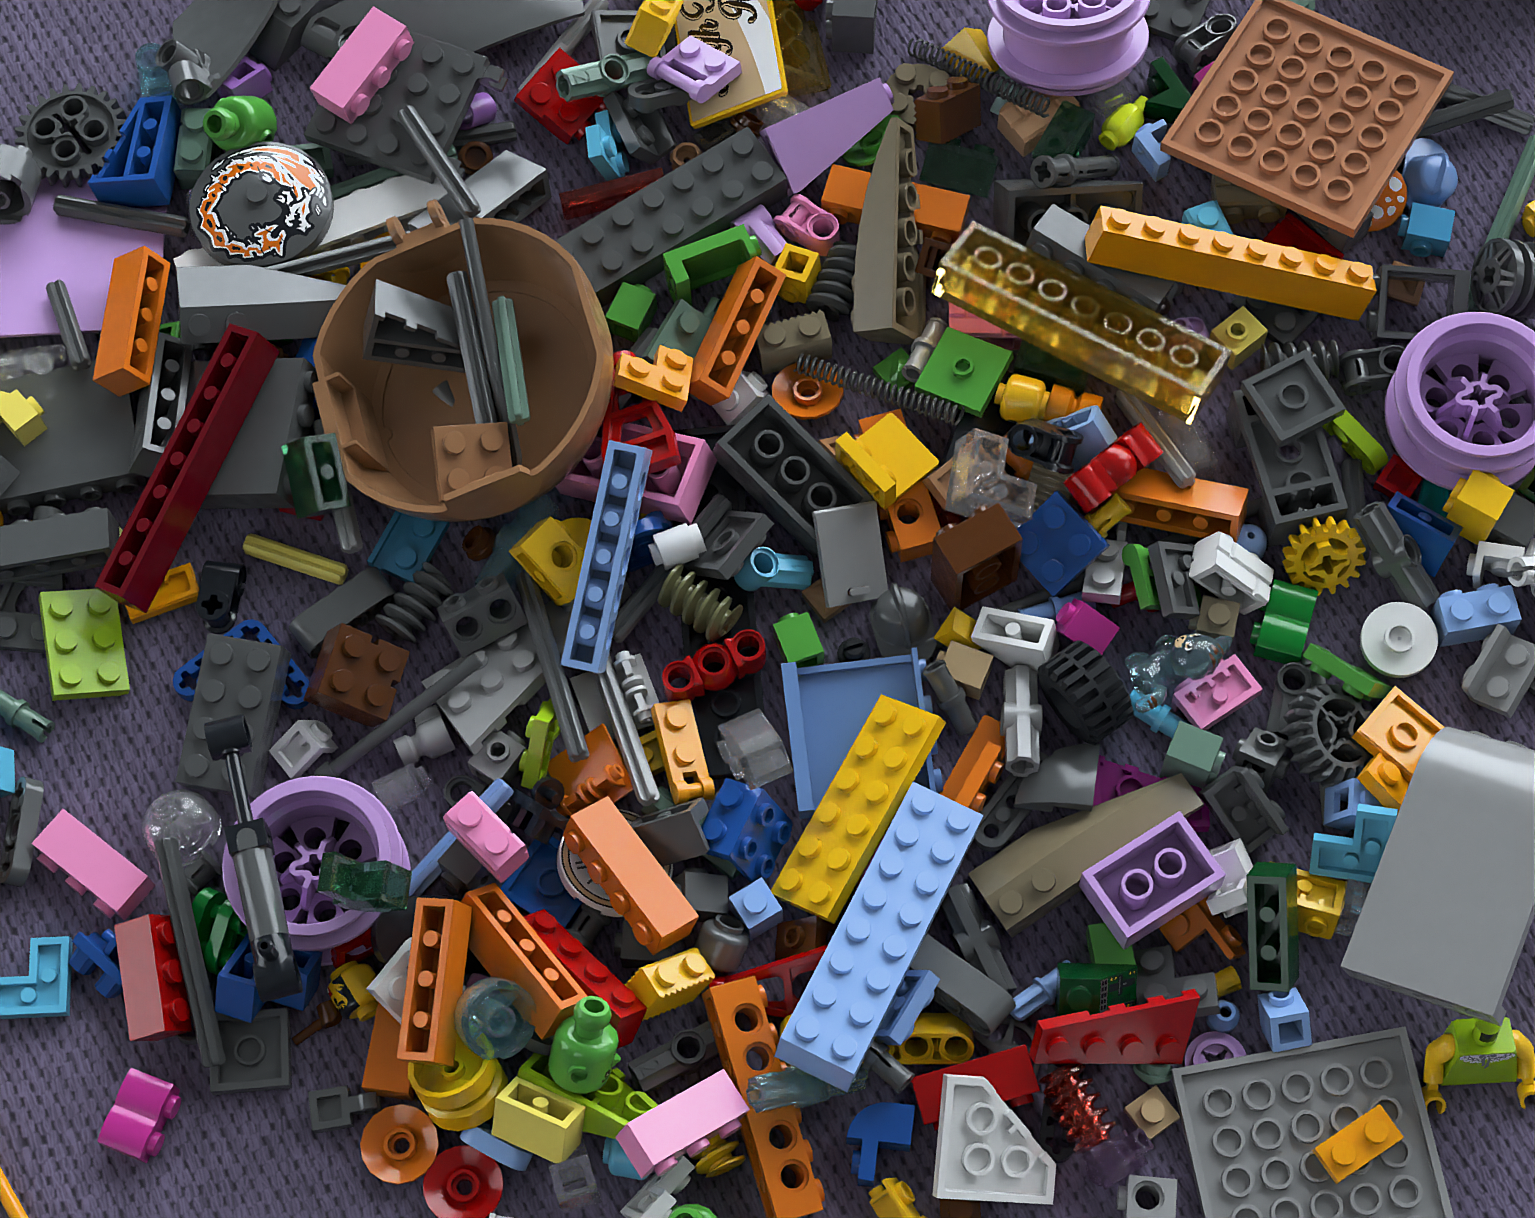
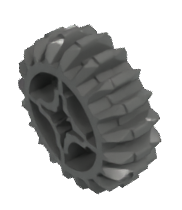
M1318 684L1301 691L1296 696V699H1293L1288 704L1290 711L1283 716L1288 725L1282 732L1289 738V741L1284 746L1291 748L1293 752L1290 761H1298L1300 764L1299 773H1309L1310 782H1320L1322 787H1331L1351 778H1356L1369 760L1374 757L1351 738L1368 718L1371 710H1364L1361 707L1362 700L1353 698L1350 693L1341 689L1339 684Z

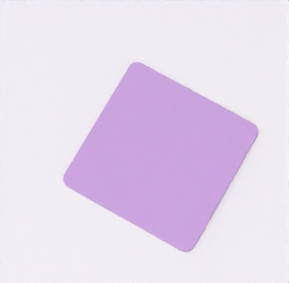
M45 177L41 180L28 216L27 214L22 216L21 221L15 224H0V338L61 334L46 291L47 284L56 280H62L65 283L81 332H101L114 258L144 245L163 257L165 234L57 215L53 211V204L57 195L98 200L87 184L89 181L88 177L83 178L82 187H78L76 181L71 180L67 188L63 187L60 179L53 186H50ZM167 205L133 207L167 213Z

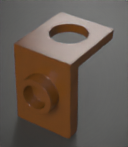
M817 915L778 923L775 960L777 961L827 945L826 935L828 931L834 934L839 924L830 923Z

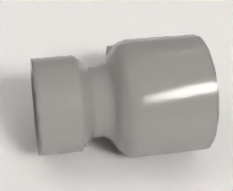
M436 704L426 708L415 717L416 731L413 736L404 735L393 740L405 768L417 763L422 756L435 759L456 749Z

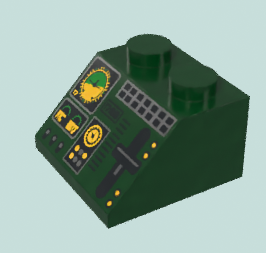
M1057 962L1055 1017L1082 1011H1088L1090 1015L1102 1013L1108 1010V1006L1124 1003L1126 1007L1136 1006L1137 965Z

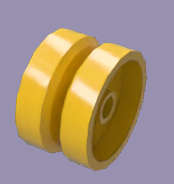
M458 1027L453 1067L415 1064L411 1062L408 1064L409 1082L432 1122L444 1130L463 1131L476 1128L494 1116L495 1099L508 1085V1078L484 1034L473 1028Z

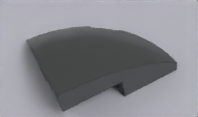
M1077 744L1054 751L1053 755L1039 764L1038 772L1024 777L1016 794L1014 807L1053 812V806L1092 811L1100 744Z

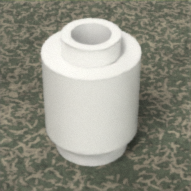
M687 523L652 535L654 543L648 545L655 565L663 564L665 570L674 568L678 564L699 558L700 553L707 551L696 523L689 526Z

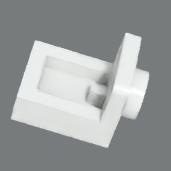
M742 371L729 399L714 404L712 407L727 425H735L769 394L765 390L768 385L756 372Z

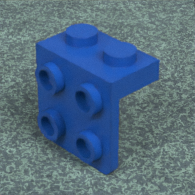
M726 778L701 826L710 847L706 854L730 861L750 883L755 882L761 877L766 882L767 878L774 871L775 861L783 845L790 839L793 823L763 788Z

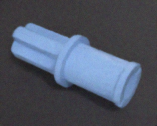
M1064 960L1062 963H1071V962L1068 961V960ZM1057 967L1042 978L1035 977L1032 981L1033 985L1013 998L1016 1007L1010 1014L1015 1020L1023 1021L1045 1004L1052 1005L1055 1003Z

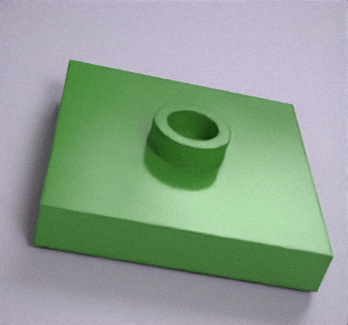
M947 327L914 385L915 391L919 394L924 393L925 396L930 395L932 399L937 397L938 401L944 400L945 404L951 402V406L957 404L960 410L964 406L965 412L981 418L1014 358L1013 352Z

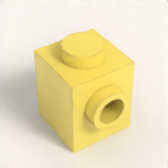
M1242 306L1211 330L1207 345L1209 353L1217 363H1225L1233 370L1261 348V344L1265 343L1268 330Z

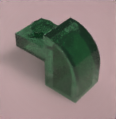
M335 851L326 852L322 855L317 892L333 898V905L365 912L407 910L412 871L387 860L361 863Z

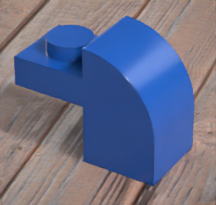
M880 1102L864 1108L854 1117L847 1132L846 1144L862 1146L861 1151L853 1150L851 1174L858 1175V1186L874 1188L878 1148L910 1152L915 1105Z

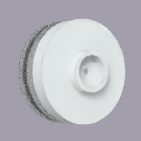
M1391 602L1376 608L1365 620L1358 638V650L1363 663L1375 675L1390 681H1406L1423 673L1432 661L1438 646L1437 629L1430 616L1421 608L1405 602Z

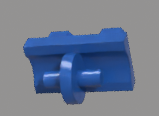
M110 929L105 930L101 936L97 932L87 936L82 932H78L72 940L77 949L72 955L69 964L82 975H90L98 965L104 973L95 984L96 989L105 998H116L123 992L115 933Z

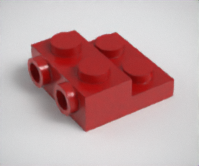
M559 47L515 96L514 101L559 140L568 145L574 137L580 141L586 135L585 127L593 125L589 121L595 113L608 109L603 101L604 97L598 95L566 102L564 98L559 96L556 89V73L561 69L580 65Z

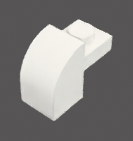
M1241 838L1209 850L1226 874L1221 888L1210 894L1206 901L1212 916L1222 912L1224 917L1228 918L1247 910L1246 875L1253 868V864Z

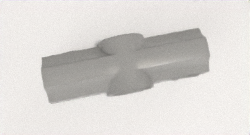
M1015 665L1013 668L1005 670L1004 702L1001 708L1000 735L1005 737V770L1010 771L1013 776L1027 777L1031 773L1038 772L1039 738L1042 731L1043 710L1042 705L1038 704L1037 672L1031 670L1027 665Z

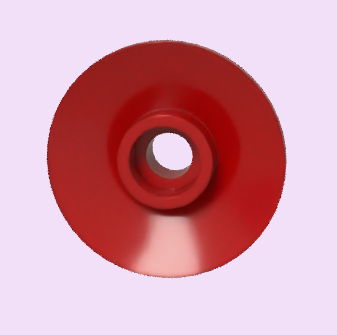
M469 1145L455 1146L440 1153L425 1173L423 1181L425 1201L437 1218H488L490 1213H493L499 1205L504 1187L503 1175L495 1159ZM463 1181L472 1183V1190L467 1195L458 1193V1185Z

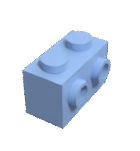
M1496 583L1483 585L1473 592L1462 593L1461 590L1445 592L1437 598L1430 612L1432 621L1437 629L1440 647L1484 640L1488 634L1494 631L1497 624L1506 626L1512 635L1522 620L1512 585L1499 587Z

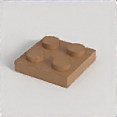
M507 422L433 426L431 429L439 503H445L443 499L444 494L512 467Z

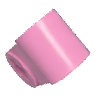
M794 194L790 198L791 204L782 215L774 217L773 221L776 225V230L791 241H796L808 250L819 253V256H827L829 249L833 247V243L840 241L837 218L813 204L805 196ZM821 233H828V234H830L829 236H826V237H819V236H817V235H819V234H821Z

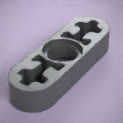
M22 776L15 785V793L12 794L0 861V883L22 887L29 876L34 851L32 842L36 839L44 792L42 781Z

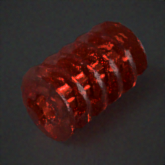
M1085 1064L1063 1066L1038 1080V1084H1049L1043 1091L1045 1098H1057L1052 1103L1051 1110L1054 1113L1065 1112L1058 1120L1060 1127L1073 1126L1067 1132L1066 1139L1070 1142L1080 1141L1073 1149L1075 1155L1087 1152L1110 1138L1109 1132L1117 1125L1115 1121L1102 1122L1101 1118L1109 1111L1107 1106L1094 1107L1093 1104L1101 1097V1093H1087L1086 1089L1094 1080L1093 1078H1079V1074L1086 1068Z

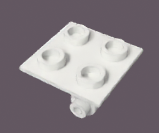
M621 651L615 655L616 661L613 665L636 730L638 731L654 725L650 709L654 704L659 703L641 653L633 656L630 655L629 651ZM589 671L570 678L589 732L603 723L612 740L616 739L593 672Z

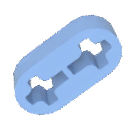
M488 1122L461 1132L459 1137L463 1142L512 1169L526 1171L533 1156V1153L491 1135L492 1124Z

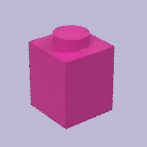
M1075 598L1071 603H1066L1056 616V630L1059 634L1072 643L1077 640L1082 641L1097 650L1101 655L1120 629L1119 626L1091 606Z

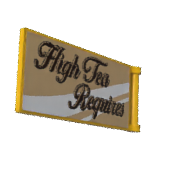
M684 0L674 23L677 44L692 36L739 61L742 70L739 76L706 102L698 103L693 99L687 102L690 125L694 129L701 128L788 94L772 0Z

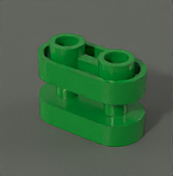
M207 887L197 894L192 903V909L206 971L218 976L248 931L246 925L233 910L226 895Z

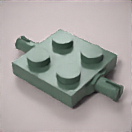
M711 297L703 312L697 311L682 298L675 301L641 358L653 365L654 355L659 345L670 349L680 350L694 360L721 303L719 302L720 299ZM688 393V395H690V396H691L692 398H694L695 400H697V401L700 400V399L696 398L695 396H693L692 394Z

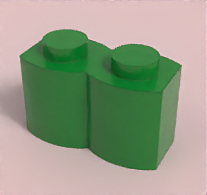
M1274 579L1269 602L1265 606L1258 608V610L1265 611L1263 622H1254L1249 643L1256 645L1253 656L1282 664L1290 662L1299 663L1318 595L1317 590Z

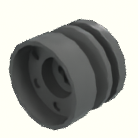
M1496 238L1490 239L1481 247L1473 263L1470 283L1473 301L1480 311L1500 314L1502 316L1515 315L1518 318L1535 319V242L1524 243L1520 240Z

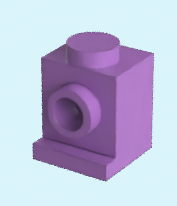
M244 56L217 91L221 99L228 96H256L262 98L273 91L270 83L272 76L265 65L262 63L258 64Z

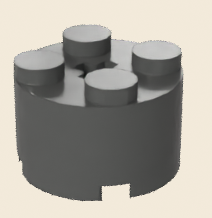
M0 144V224H15L21 221L22 216L26 214L28 216L41 183V170L32 158L33 153L29 148L22 145L13 147Z

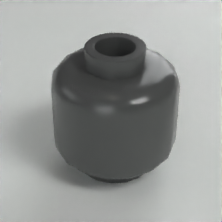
M719 914L715 918L707 919L702 924L693 948L699 949L700 954L704 957L715 975H722L723 972H733L740 967L750 939L745 930V925L733 916Z

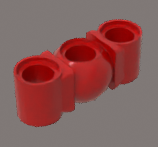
M1140 422L1117 438L1115 442L1096 455L1088 464L1067 478L1063 484L1083 511L1087 513L1105 501L1113 492L1132 479L1138 471L1144 469L1157 459L1164 451L1143 423Z
M741 630L733 638L724 639V645L717 643L704 645L695 653L692 659L688 655L682 661L677 660L669 663L662 673L666 698L670 702L687 699L693 701L695 697L705 695L704 689L709 691L724 690L733 683L736 676L741 679L746 674L757 673L766 662L764 638L755 630ZM748 646L758 650L757 654L751 657H744L739 652ZM712 662H719L724 666L722 670L715 673L707 671L705 667ZM681 677L689 680L688 685L684 688H674L670 685L676 678Z

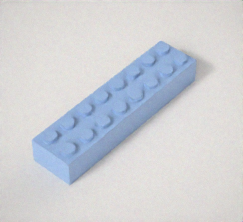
M912 782L779 1039L774 1057L848 1092L977 833L983 818L982 814Z

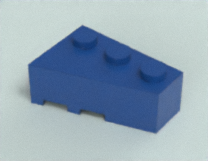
M173 95L139 98L119 131L121 138L113 150H107L103 157L106 162L99 174H92L87 183L98 201L128 207L170 205L176 177L174 165L179 127L182 126L180 123L182 111Z

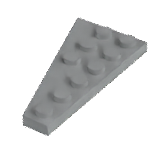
M626 581L624 582L619 607L632 594ZM575 598L571 602L557 606L553 600L544 605L561 659ZM529 623L473 652L482 662L483 666L435 702L474 756L483 748L481 742L493 730L499 732L507 723L505 717L517 705H525L546 683ZM473 653L464 658L460 657L423 680L424 688L428 689Z

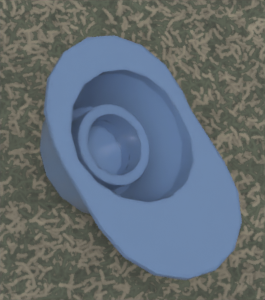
M1427 138L1415 139L1404 157L1402 177L1407 186L1406 205L1409 209L1413 202L1440 208L1457 187L1458 175L1452 162L1449 161L1448 154L1438 143Z

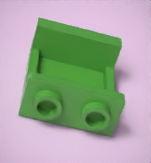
M744 224L663 253L666 286L673 302L675 303V301L682 298L692 306L691 290L734 275L738 265L762 255L756 236H749Z

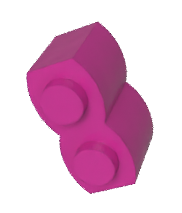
M131 1068L119 1089L113 1107L104 1121L97 1142L104 1147L147 1163L150 1155L157 1156L163 1146L165 1135L161 1132L167 1119L172 1120L178 1113L182 1100L178 1096L180 1089L172 1083Z

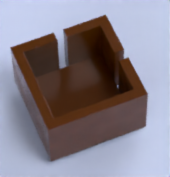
M340 623L326 633L303 700L365 726L375 727L388 719L397 689L392 686L400 683L410 651L382 639L370 643L372 635Z

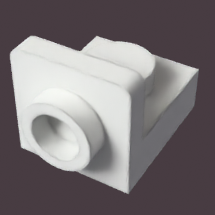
M1479 541L1477 553H1470L1467 563L1466 575L1472 576L1473 588L1478 589L1482 586L1485 570L1491 571L1492 574L1499 577L1522 575L1521 572L1507 573V565L1510 559L1515 556L1524 557L1525 547Z
M297 720L274 744L269 752L291 779L300 778L323 753H333L338 746L331 739L333 736L332 732L324 723L318 720Z

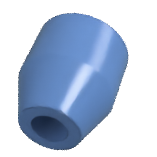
M1219 1000L1220 1010L1227 1009L1230 1012V1016L1223 1017L1221 1014L1206 1016V1022L1212 1031L1228 1034L1235 1029L1239 1022V1010L1232 1002Z

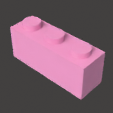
M373 6L311 85L310 90L318 104L350 124L358 116L364 114L369 107L371 98L379 88H383L388 83L392 71L400 61H404L409 56L414 41L407 26Z
M62 809L32 842L33 846L40 852L36 859L52 873H55L58 869L62 870L69 876L65 883L81 896L88 891L97 899L93 905L110 919L116 914L125 921L155 887V884L144 872L65 809Z
M722 1069L628 1122L615 1138L641 1179L654 1171L657 1176H661L678 1164L676 1158L685 1153L692 1158L711 1145L708 1141L709 1139L718 1134L721 1139H725L742 1127L740 1120L750 1109L725 1070Z

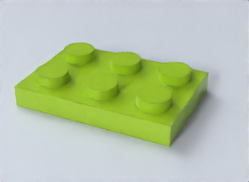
M99 589L40 592L39 606L52 701L129 694L130 686L118 602Z

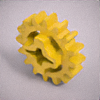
M1328 516L1325 524H1320L1317 517L1312 520V527L1307 528L1302 523L1299 525L1301 532L1299 536L1289 534L1288 539L1292 546L1283 547L1282 551L1286 559L1282 562L1292 584L1298 583L1299 586L1306 588L1313 587L1314 590L1318 591L1317 596H1320L1323 588H1328L1331 594H1335L1336 585L1341 584L1345 588L1349 587L1347 580L1349 576L1359 578L1360 573L1356 566L1365 565L1366 560L1362 553L1366 551V548L1355 527L1350 529L1346 520L1343 519L1336 525L1333 517Z

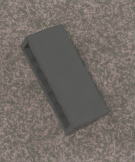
M507 150L464 181L481 207L480 214L473 218H496L518 223L552 197L547 169ZM448 193L438 200L450 225L464 219V216ZM426 209L407 224L411 232L433 222Z

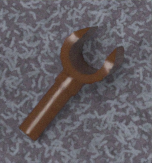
M332 1000L322 1002L316 1006L319 1019L313 1021L309 1026L292 1037L296 1045H299L317 1031L333 1027L342 1021V1016Z

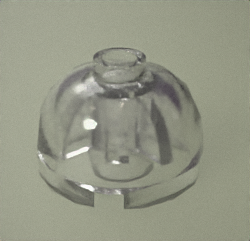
M177 789L162 794L152 802L142 819L143 840L153 856L157 859L154 847L156 840L164 837H176L183 867L203 857L204 855L200 851L208 843L213 846L218 840L222 829L221 816L212 804L201 794L187 789Z

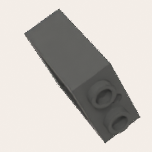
M1382 264L1376 269V274H1373L1377 291L1374 295V310H1368L1366 330L1372 332V341L1410 343L1418 334L1417 332L1385 330L1388 279L1448 283L1447 317L1468 312L1471 271Z

